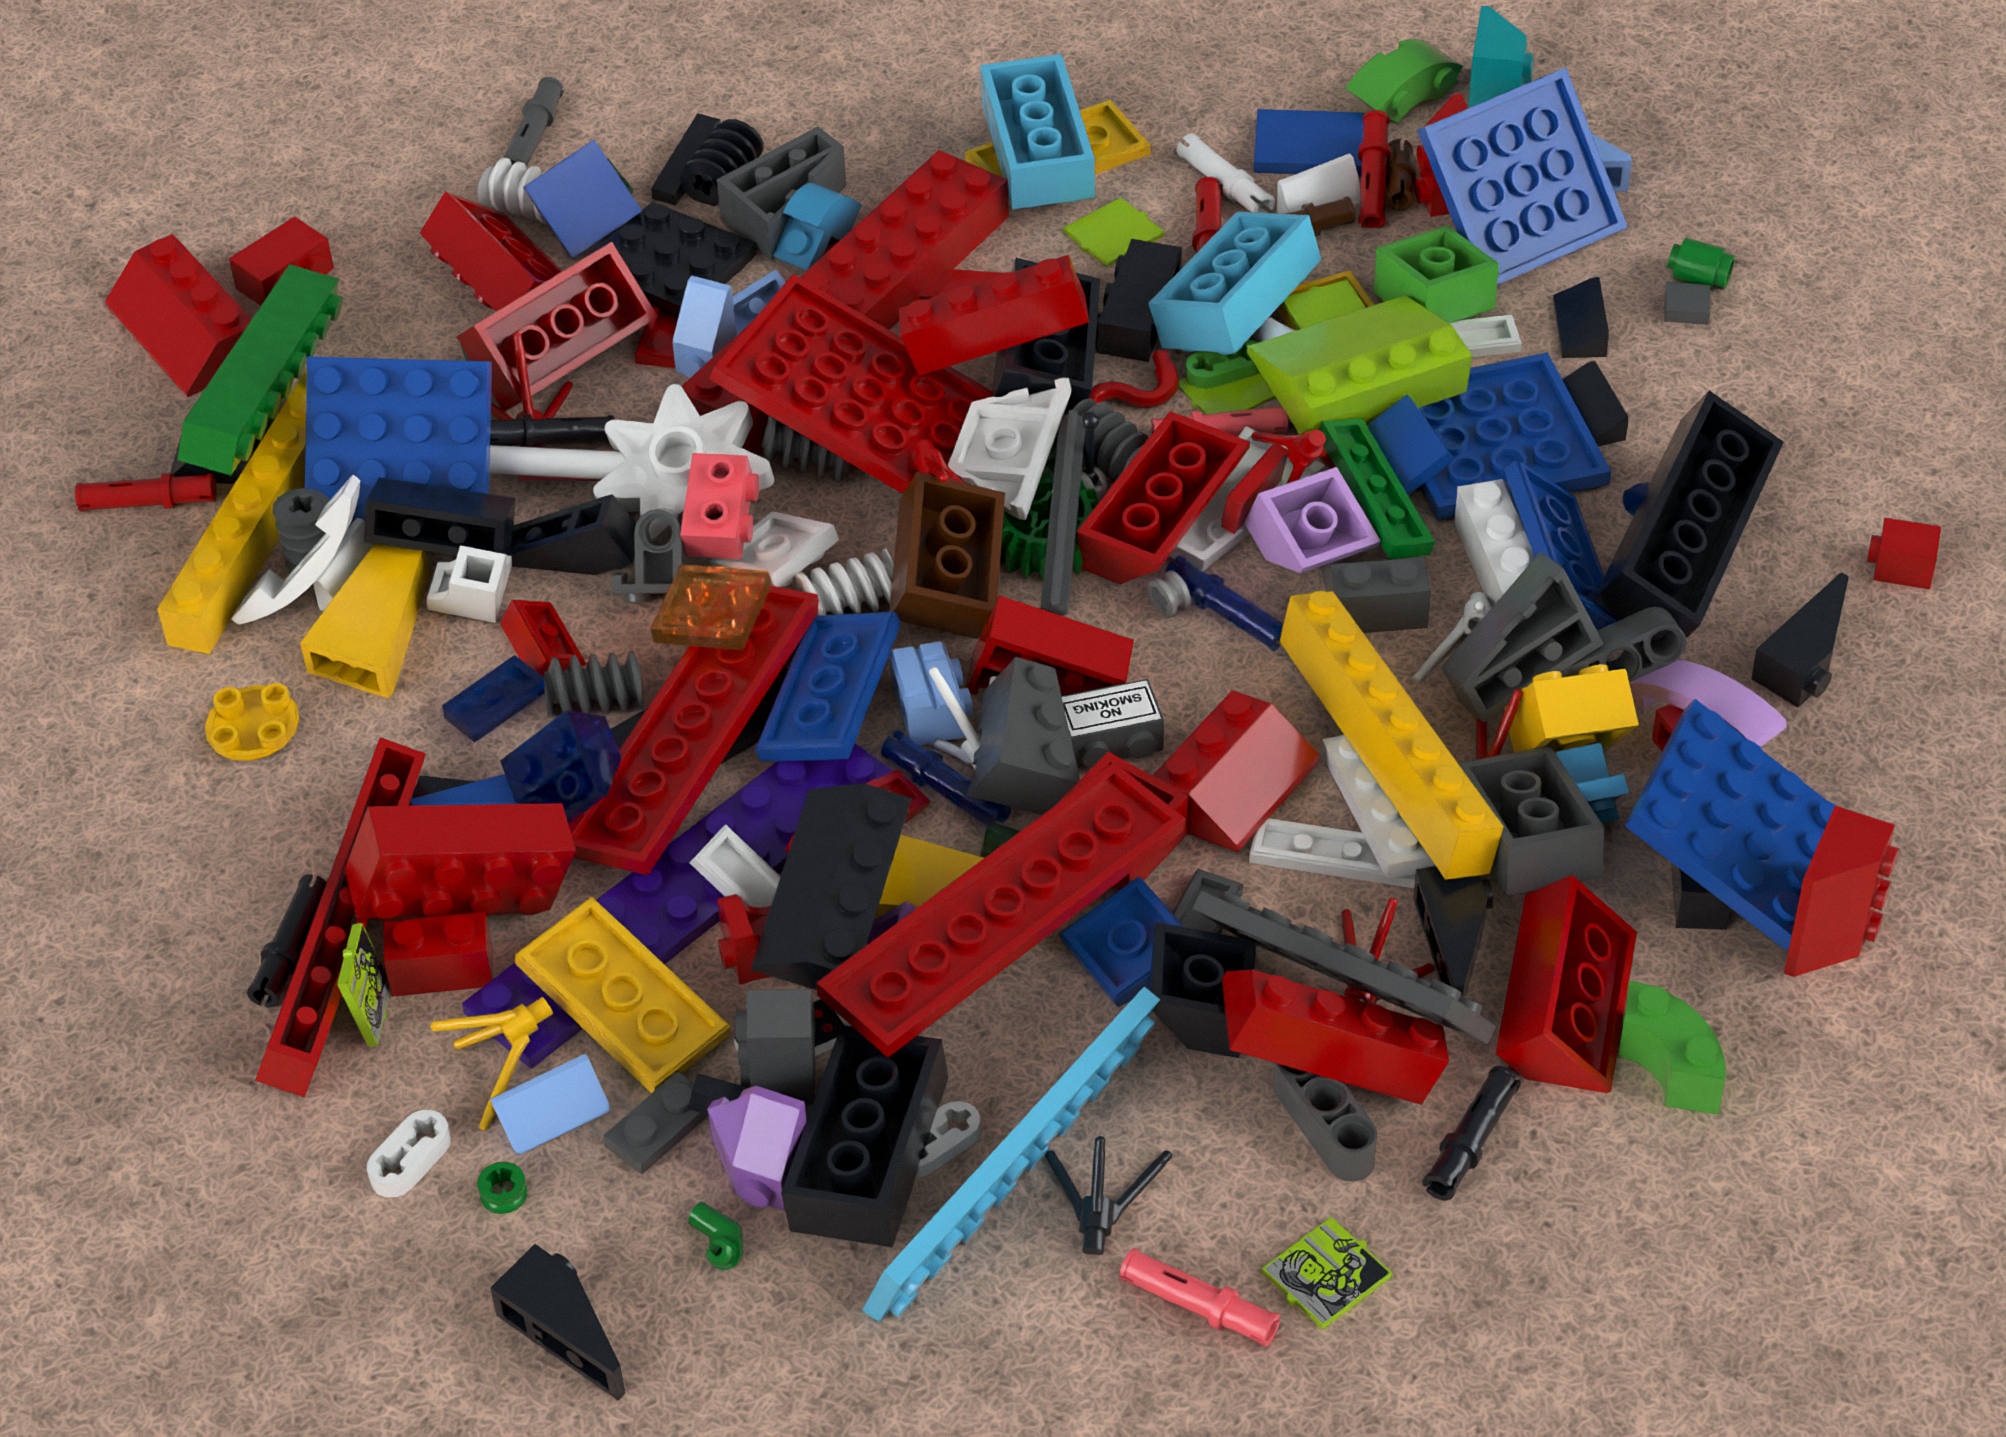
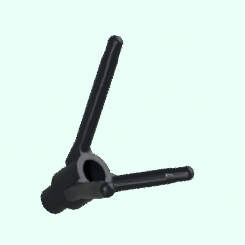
M1098 1136L1095 1138L1091 1196H1086L1083 1199L1053 1150L1047 1151L1046 1159L1070 1200L1077 1220L1080 1222L1079 1232L1084 1234L1083 1253L1103 1255L1105 1237L1111 1235L1112 1225L1116 1224L1123 1211L1172 1158L1171 1152L1163 1151L1114 1203L1112 1199L1103 1196L1106 1142L1104 1137Z

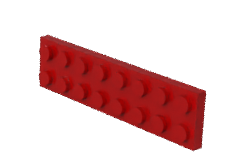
M737 578L733 580L569 824L576 849L573 858L644 875L650 874L818 614V594Z
M1113 762L816 983L817 996L885 1056L890 1057L1185 832L1186 819Z

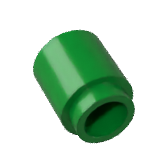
M1685 237L1682 245L1676 243L1673 245L1667 268L1674 270L1673 279L1690 284L1710 285V290H1713L1715 286L1725 289L1733 270L1735 255L1726 253V248Z

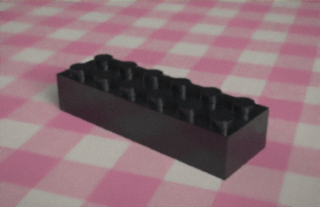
M1709 390L1680 420L1593 601L1621 620L1646 608L1662 607L1669 611L1686 638L1701 625L1784 441ZM1667 630L1654 634L1651 641H1658L1663 638Z

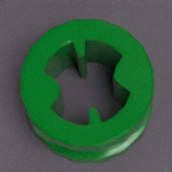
M506 1161L493 1163L487 1166L477 1179L480 1201L490 1212L497 1214L513 1212L522 1206L527 1198L525 1175L521 1168L514 1163ZM504 1181L511 1182V1191L506 1193L505 1189H502V1194L494 1193L493 1186L499 1183L500 1187H503Z

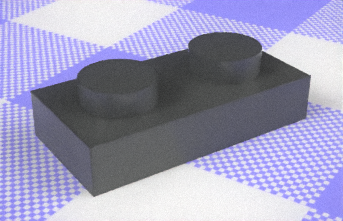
M679 1071L674 1073L603 1135L605 1147L640 1174H643L708 1117L689 1108L694 1083Z

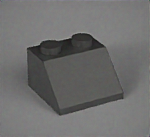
M1423 557L1329 563L1321 566L1326 592L1333 591L1363 633L1428 628L1431 589Z

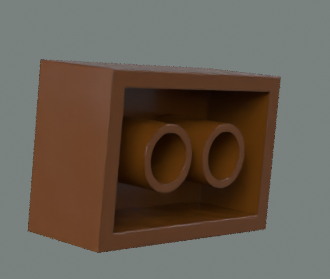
M920 472L915 473L899 502L889 612H896L901 622L979 639L997 601L1005 492L950 479L943 483L936 476Z

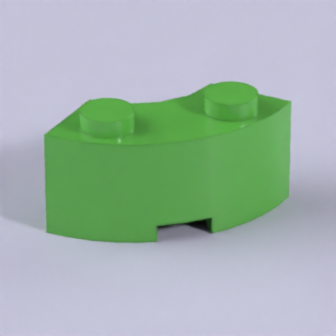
M1408 39L1398 42V49L1386 56L1381 52L1373 56L1354 75L1345 89L1374 109L1387 113L1391 120L1399 123L1419 103L1430 99H1441L1454 86L1457 75L1463 66L1424 40Z
M1629 980L1618 1057L1639 1063L1654 1074L1664 1090L1665 1106L1719 1114L1726 1067L1721 1045L1709 1024L1691 1006L1668 993L1663 988Z

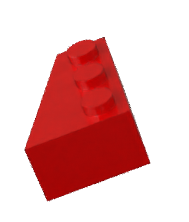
M999 595L973 651L965 688L969 689L970 694L977 695L979 688H987L990 678L993 676L997 677L1015 657L1055 668L1061 696L1124 684L1127 680L1134 640Z

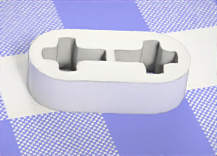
M954 1101L944 1104L937 1109L925 1147L926 1157L920 1160L916 1177H924L934 1172L971 1147L979 1139L981 1134L980 1114L974 1106L967 1102ZM954 1119L958 1123L966 1120L967 1130L961 1131L956 1127L949 1130L948 1120Z
M420 1110L412 1113L371 1155L367 1161L366 1169L371 1187L378 1195L384 1197L404 1195L446 1153L450 1146L451 1136L446 1118L440 1112ZM432 1130L435 1131L436 1136L433 1139L424 1136L419 1141L417 1140V1133L428 1134ZM400 1165L402 1173L397 1175L391 1172L386 1177H383V1169L395 1170Z

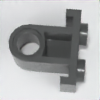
M659 508L650 510L639 518L634 532L635 582H627V573L613 574L612 594H624L625 602H652V593H671V602L699 601V593L710 591V572H700L696 574V581H687V555L680 537L682 518L672 509ZM657 518L667 521L672 529L671 539L665 545L654 542L649 534V527Z

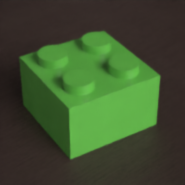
M1447 225L1377 247L1373 293L1385 302L1406 295L1450 324L1462 319L1473 318L1477 314L1495 309L1499 263Z

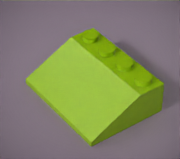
M1406 295L1247 347V353L1300 435L1315 429L1319 430L1322 421L1363 418L1366 425H1368L1407 394L1420 408L1467 392L1473 357L1451 324Z

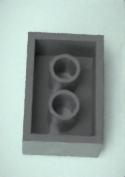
M1551 746L1458 763L1504 826L1491 871L1507 896L1531 893L1570 875L1576 877L1580 882L1603 877L1605 828Z

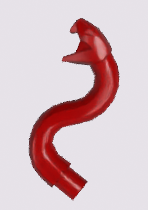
M1159 350L1152 355L1156 368L1154 374L1157 379V386L1154 390L1142 391L1122 382L1109 381L1092 387L1089 398L1095 400L1096 404L1104 400L1118 399L1139 408L1158 407L1168 402L1176 394L1179 387L1176 365L1172 363L1168 350Z

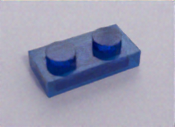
M514 655L442 705L444 719L475 743L544 695V677Z

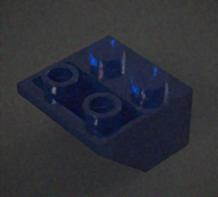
M566 710L502 758L500 763L516 804L562 803L569 824L607 796L622 757L605 716Z

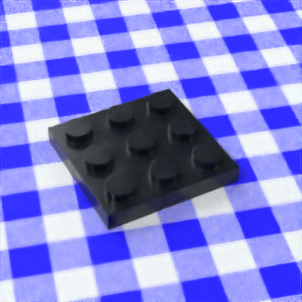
M652 201L639 214L625 223L587 256L612 242L651 306L659 308L663 313L678 318L687 282L691 275L726 284L757 255V244L735 233L725 231L700 219L690 217Z

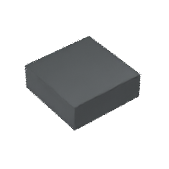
M1666 282L1664 322L1708 325L1710 316V285Z

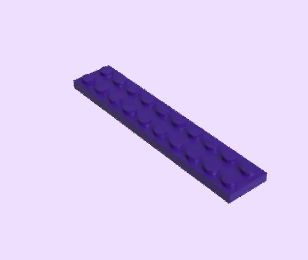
M854 744L849 759L777 761L672 841L666 847L649 875L632 872L596 901L663 964H666L720 921L717 899L725 896L689 862L725 824L773 870L780 874L783 871L788 856L785 848L796 831L809 789L867 783L893 770L857 744ZM515 963L462 1003L464 1014L470 1017L512 1010L522 1003L527 1007L539 998L544 997L553 1014L537 1024L539 1030L528 1036L530 1041L519 1058L530 1069L534 1068L583 1029ZM503 1033L493 1037L507 1050H511L512 1046Z

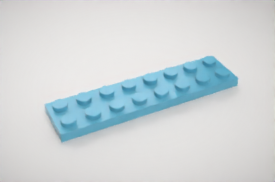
M1143 987L883 1271L862 1309L864 1313L880 1322L889 1311L897 1318L905 1311L918 1295L917 1289L927 1277L933 1280L951 1259L952 1255L950 1253L958 1243L962 1241L965 1244L984 1222L985 1218L983 1216L993 1205L998 1207L1017 1185L1016 1180L1026 1169L1030 1172L1049 1150L1048 1145L1055 1136L1059 1135L1062 1137L1081 1114L1079 1110L1088 1100L1093 1102L1112 1079L1110 1076L1119 1066L1123 1069L1142 1047L1141 1042L1156 1024L1150 1016L1153 1012L1152 1010L1160 1001L1158 997L1146 987Z

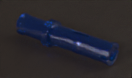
M1181 555L1175 557V562L1179 566L1172 561L1169 563L1165 572L1172 570L1183 579L1190 592V596L1194 598L1195 605L1203 610L1210 608L1236 627L1268 646L1273 652L1280 647L1276 640L1280 641L1284 623L1225 586L1222 577L1215 573L1207 574L1187 561L1185 557Z
M900 730L892 732V736L897 741L891 736H888L881 748V755L884 758L891 760L910 773L914 783L921 787L929 786L954 805L986 825L989 830L994 832L999 828V825L995 823V819L1003 824L1009 818L1011 813L1010 806L967 796L969 784L972 780L943 761V755L936 750L924 749L905 736Z

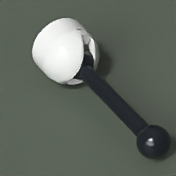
M1087 412L1081 418V425L1085 429V467L1081 473V480H1083L1086 489H1095L1098 500L1101 501L1107 493V479L1103 471L1094 467V429L1099 425V418L1095 413Z

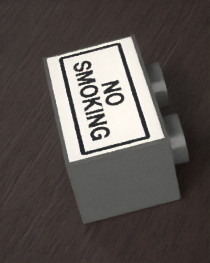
M1148 679L1062 696L1077 768L1085 766L1092 768L1107 752L1124 759L1128 757L1144 758L1153 752L1163 750L1164 719Z

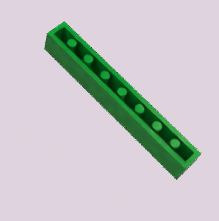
M291 264L288 265L184 419L177 460L227 475L233 474L241 460L248 461L253 449L254 440L262 439L268 418H275L281 398L287 399L290 394L293 379H300L307 356H314L318 339H325L330 320L336 321L339 316L343 300L342 296L337 295L339 278Z

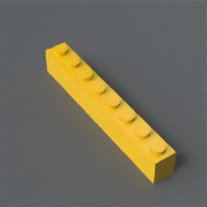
M307 368L157 608L167 645L210 654L231 620L240 601L248 592L278 542L279 531L276 527V518L273 515V504L285 492L305 488Z
M1315 591L1309 594L1290 595L1279 642L1442 876L1447 880L1490 874L1504 828L1502 823L1333 591Z

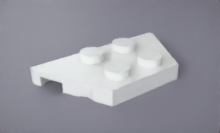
M1069 378L1054 380L1056 388L1029 395L1028 388L1026 387L1009 392L1002 397H989L972 402L948 467L967 484L1005 492L1004 511L1018 519L1026 520L1072 392Z

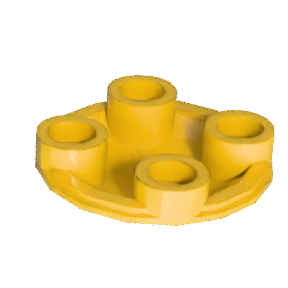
M271 683L267 686L252 685L239 689L224 687L217 691L213 697L214 707L209 711L205 723L207 742L214 751L230 760L252 761L265 758L284 748L295 735L300 721L298 707L291 698L288 688L281 683Z

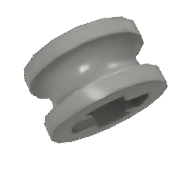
M1172 570L1163 573L1161 579H1152L1147 584V591L1152 604L1166 618L1174 616L1177 608L1185 610L1191 605V596L1187 585Z

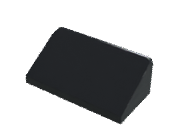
M1590 278L1553 295L1562 358L1606 357L1609 330L1600 278Z
M1595 360L1584 364L1562 379L1598 447L1626 440L1628 415Z

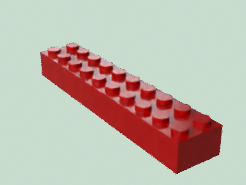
M938 150L800 278L890 330L899 322V308L919 300V295L946 269H954L1009 217L1008 180ZM749 325L681 386L700 416L734 402L744 401L709 380V377L716 363ZM746 402L753 419V426L742 448L759 455L764 450L760 446L769 415Z

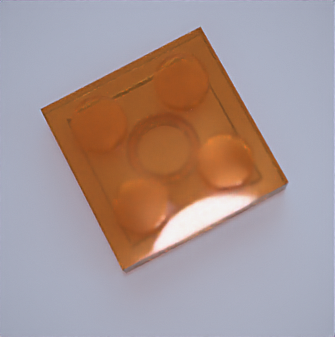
M680 564L650 628L654 643L743 650L772 586L769 572Z

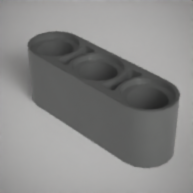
M1662 607L1646 608L1597 630L1604 645L1561 673L1562 677H1564L1573 670L1580 671L1590 666L1607 665L1608 671L1626 669L1628 680L1631 682L1678 660L1685 652L1687 645L1686 636L1669 611ZM1667 630L1663 638L1658 641H1651L1654 634ZM1623 650L1621 656L1616 660L1606 661L1614 651Z
M1274 1063L1273 1090L1277 1098L1329 1170L1337 1178L1345 1181H1359L1369 1176L1375 1167L1377 1130L1372 1120L1346 1085L1340 1081Z

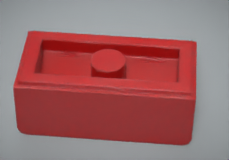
M511 600L500 625L533 684L544 681V672L548 671L552 657L558 658L563 670H567L572 655H576L581 667L586 665L584 658L551 602Z

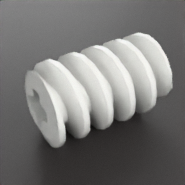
M502 157L498 160L495 167L489 166L485 169L478 183V198L481 205L489 208L494 207L502 212L509 211L510 214L516 216L523 215L529 220L535 221L538 219L540 223L547 224L522 188L542 175L539 167L531 166L527 169L525 163L518 161L512 165L510 159Z
M883 549L881 560L873 552L865 554L863 565L856 557L850 558L846 562V570L838 562L832 563L828 568V576L820 567L812 569L810 580L804 573H797L795 575L796 590L818 594L819 604L816 616L826 615V612L830 611L833 615L844 614V607L849 606L853 614L861 613L862 602L865 601L873 612L879 611V597L884 596L890 605L894 564L887 549Z

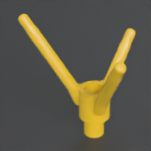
M544 997L539 998L527 1007L522 1003L512 1010L496 1014L433 1021L430 1024L432 1031L485 1027L456 1039L453 1043L456 1049L474 1045L502 1033L512 1046L479 1123V1128L483 1131L489 1129L492 1119L496 1114L490 1099L506 1091L518 1060L530 1041L528 1036L539 1030L538 1023L553 1014Z

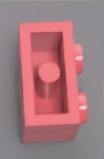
M692 453L680 537L688 557L742 560L744 542L751 543L753 536V516L748 515L750 501L756 502L759 495V475L752 473L748 456Z

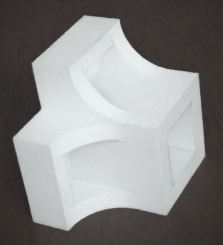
M460 545L455 561L437 563L427 596V610L496 623L512 567V556Z

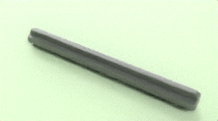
M1069 410L1067 415H1063L1058 428L1040 609L1061 616L1067 615L1069 611L1085 429L1081 425L1082 416L1077 415L1078 412L1076 410Z

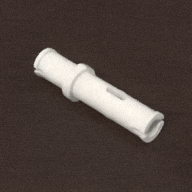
M1192 133L1182 138L1189 143V147L1184 146L1181 142L1178 143V156L1185 159L1205 176L1217 178L1219 180L1218 184H1222L1223 194L1233 203L1237 201L1249 212L1267 213L1262 208L1263 205L1267 206L1270 210L1274 208L1275 198L1255 184L1254 178L1243 169L1238 170L1201 141L1197 135Z

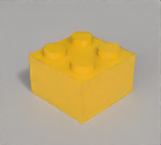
M1595 665L1580 670L1578 672L1579 675L1562 677L1560 671H1551L1534 676L1532 678L1533 682L1521 689L1523 696L1509 730L1514 753L1551 746L1554 752L1596 743H1601L1603 750H1609L1639 726L1626 669L1608 671L1607 665Z

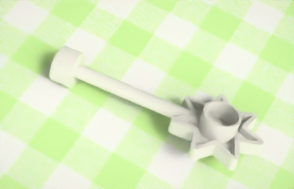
M672 384L667 387L654 423L610 420L606 423L605 432L611 447L615 451L490 445V474L602 479L593 488L596 499L613 494L627 512H640V517L650 510L667 508L678 513L683 519L692 453L748 456L752 473L759 475V490L768 488L774 483V476L769 461L742 448L753 426V419L748 404L744 401H737L700 416L684 389L678 384ZM657 518L651 523L649 534L654 542L665 545L671 539L672 529L667 521Z

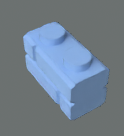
M941 641L921 644L918 649L910 646L892 650L889 654L891 682L910 744L912 743L915 747L935 743L939 738L942 741L964 738L963 731L929 674L931 668H938L967 717L973 716L969 689H959V686H963V675L959 659H950L946 646Z

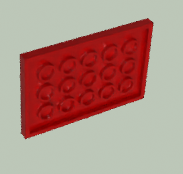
M792 274L716 363L709 377V380L723 387L728 392L750 403L767 415L777 419L901 494L904 493L913 476L918 472L915 463L917 458L915 446L917 443L923 440L931 441L934 449L942 454L945 465L948 466L971 403L992 397L993 392L951 366L918 376L902 337L795 274Z

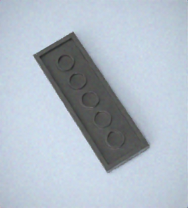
M1200 891L1192 910L1236 937L1255 940L1256 946L1488 1045L1496 1025L1480 1015L1483 1006L1461 996L1462 992L1435 979H1432V982L1429 983L1417 977L1418 974L1395 962L1389 961L1387 965L1374 959L1375 956L1350 943H1346L1344 947L1333 942L1332 937L1307 925L1302 929L1291 924L1292 921L1267 908H1263L1262 911L1250 906L1251 903L1227 891H1223L1220 898Z

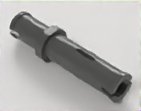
M542 78L538 83V88L533 98L525 103L522 109L523 118L503 156L510 159L512 165L518 161L525 163L527 167L546 126H551L556 115L555 107L564 93L562 83L556 78Z

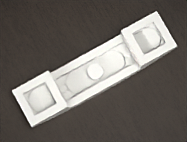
M352 475L324 506L315 525L324 531L325 535L292 572L283 580L268 569L242 598L231 618L235 623L240 625L252 622L280 610L304 593L318 579L334 557L352 521L359 497L360 479Z

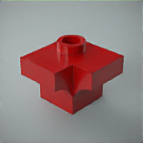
M737 894L718 898L720 927L724 939L718 940V948L724 969L734 967L739 985L771 977L751 970L771 906L752 907L746 905Z

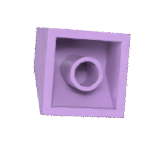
M1337 467L1258 493L1244 522L1265 560L1297 573H1303L1379 546L1381 542Z

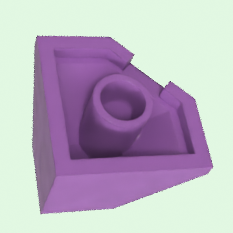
M759 1086L743 1090L739 1098L732 1101L725 1097L712 1101L707 1109L711 1138L736 1195L741 1196L745 1202L754 1207L766 1208L771 1206L784 1211L781 1192L807 1122L805 1102Z

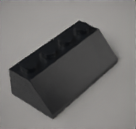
M865 783L809 789L751 970L817 990L816 983L866 946L912 798Z

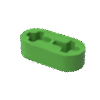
M1248 339L1240 350L1228 355L1209 351H1197L1191 354L1185 364V377L1187 381L1197 388L1207 389L1260 373L1247 353L1248 346L1259 342ZM1204 368H1206L1207 370H1213V371L1206 373L1205 370H1204Z

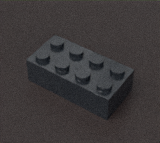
M1016 257L1011 272L1022 270L1038 263ZM1076 273L1086 297L1089 323L997 351L992 397H1002L1009 392L1026 387L1028 388L1029 395L1056 388L1054 382L1056 379L1069 378L1072 392L1063 415H1067L1069 410H1072L1082 400L1089 399L1093 382L1100 278Z
M840 1026L781 1192L790 1231L893 1248L919 1169L918 1165L923 1157L930 1136V1130L948 1081L942 1039L916 1036L890 1057H887L854 1027Z

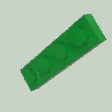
M1363 418L1322 421L1319 430L1326 437L1323 446L1381 540L1380 544L1389 559L1429 556L1434 547L1435 540Z

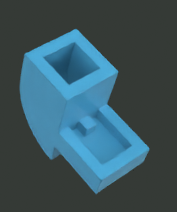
M816 183L803 185L793 194L783 211L784 214L789 216V219L773 253V257L807 271L823 256L830 238L840 241L851 231L862 204Z
M1601 743L1555 752L1600 822L1605 823L1619 820L1615 800L1629 793L1625 774L1609 777Z

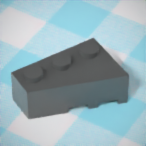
M816 127L717 179L721 219L743 238L755 242L757 250L772 261L775 258L773 253L789 219V216L784 214L783 211L793 194L808 183H816L838 193L846 187L844 146L820 127Z
M1540 551L1441 668L1461 704L1484 723L1504 710L1514 690L1529 686L1533 682L1532 678L1534 676L1551 671L1562 672L1604 644L1564 568Z
M1015 657L984 690L978 733L981 734L980 747L974 753L972 763L976 765L974 780L969 784L967 796L1043 815L1053 808L1080 781L1056 669Z
M811 989L747 990L746 1010H736V1041L738 1042L741 1086L749 1088L759 1086L813 1105L815 1100V1010Z

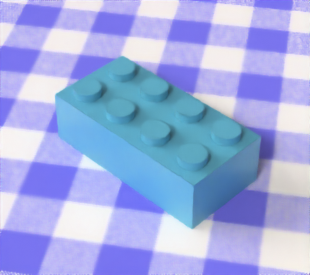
M1062 54L980 65L982 108L1002 177L1008 180V198L1011 209L1033 208L1041 205L1095 198V158Z
M1236 212L1148 303L1162 348L1181 349L1184 352H1218L1221 355L1236 353L1240 350L1252 334L1264 324L1265 320L1307 278L1308 274L1322 260L1309 215Z

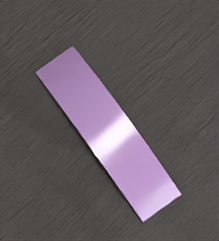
M1676 660L1665 667L1629 682L1635 706L1646 709L1657 700L1684 710L1694 699H1697L1708 709L1719 714L1726 723L1741 733L1746 740L1753 741L1760 747L1787 728L1786 719L1749 688L1718 671L1693 662Z

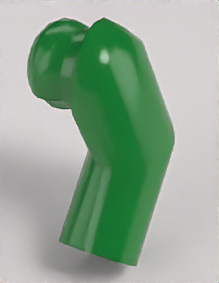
M699 1202L692 1209L688 1218V1224L709 1237V1250L706 1249L708 1261L719 1270H729L736 1266L743 1256V1230L734 1220L705 1202Z

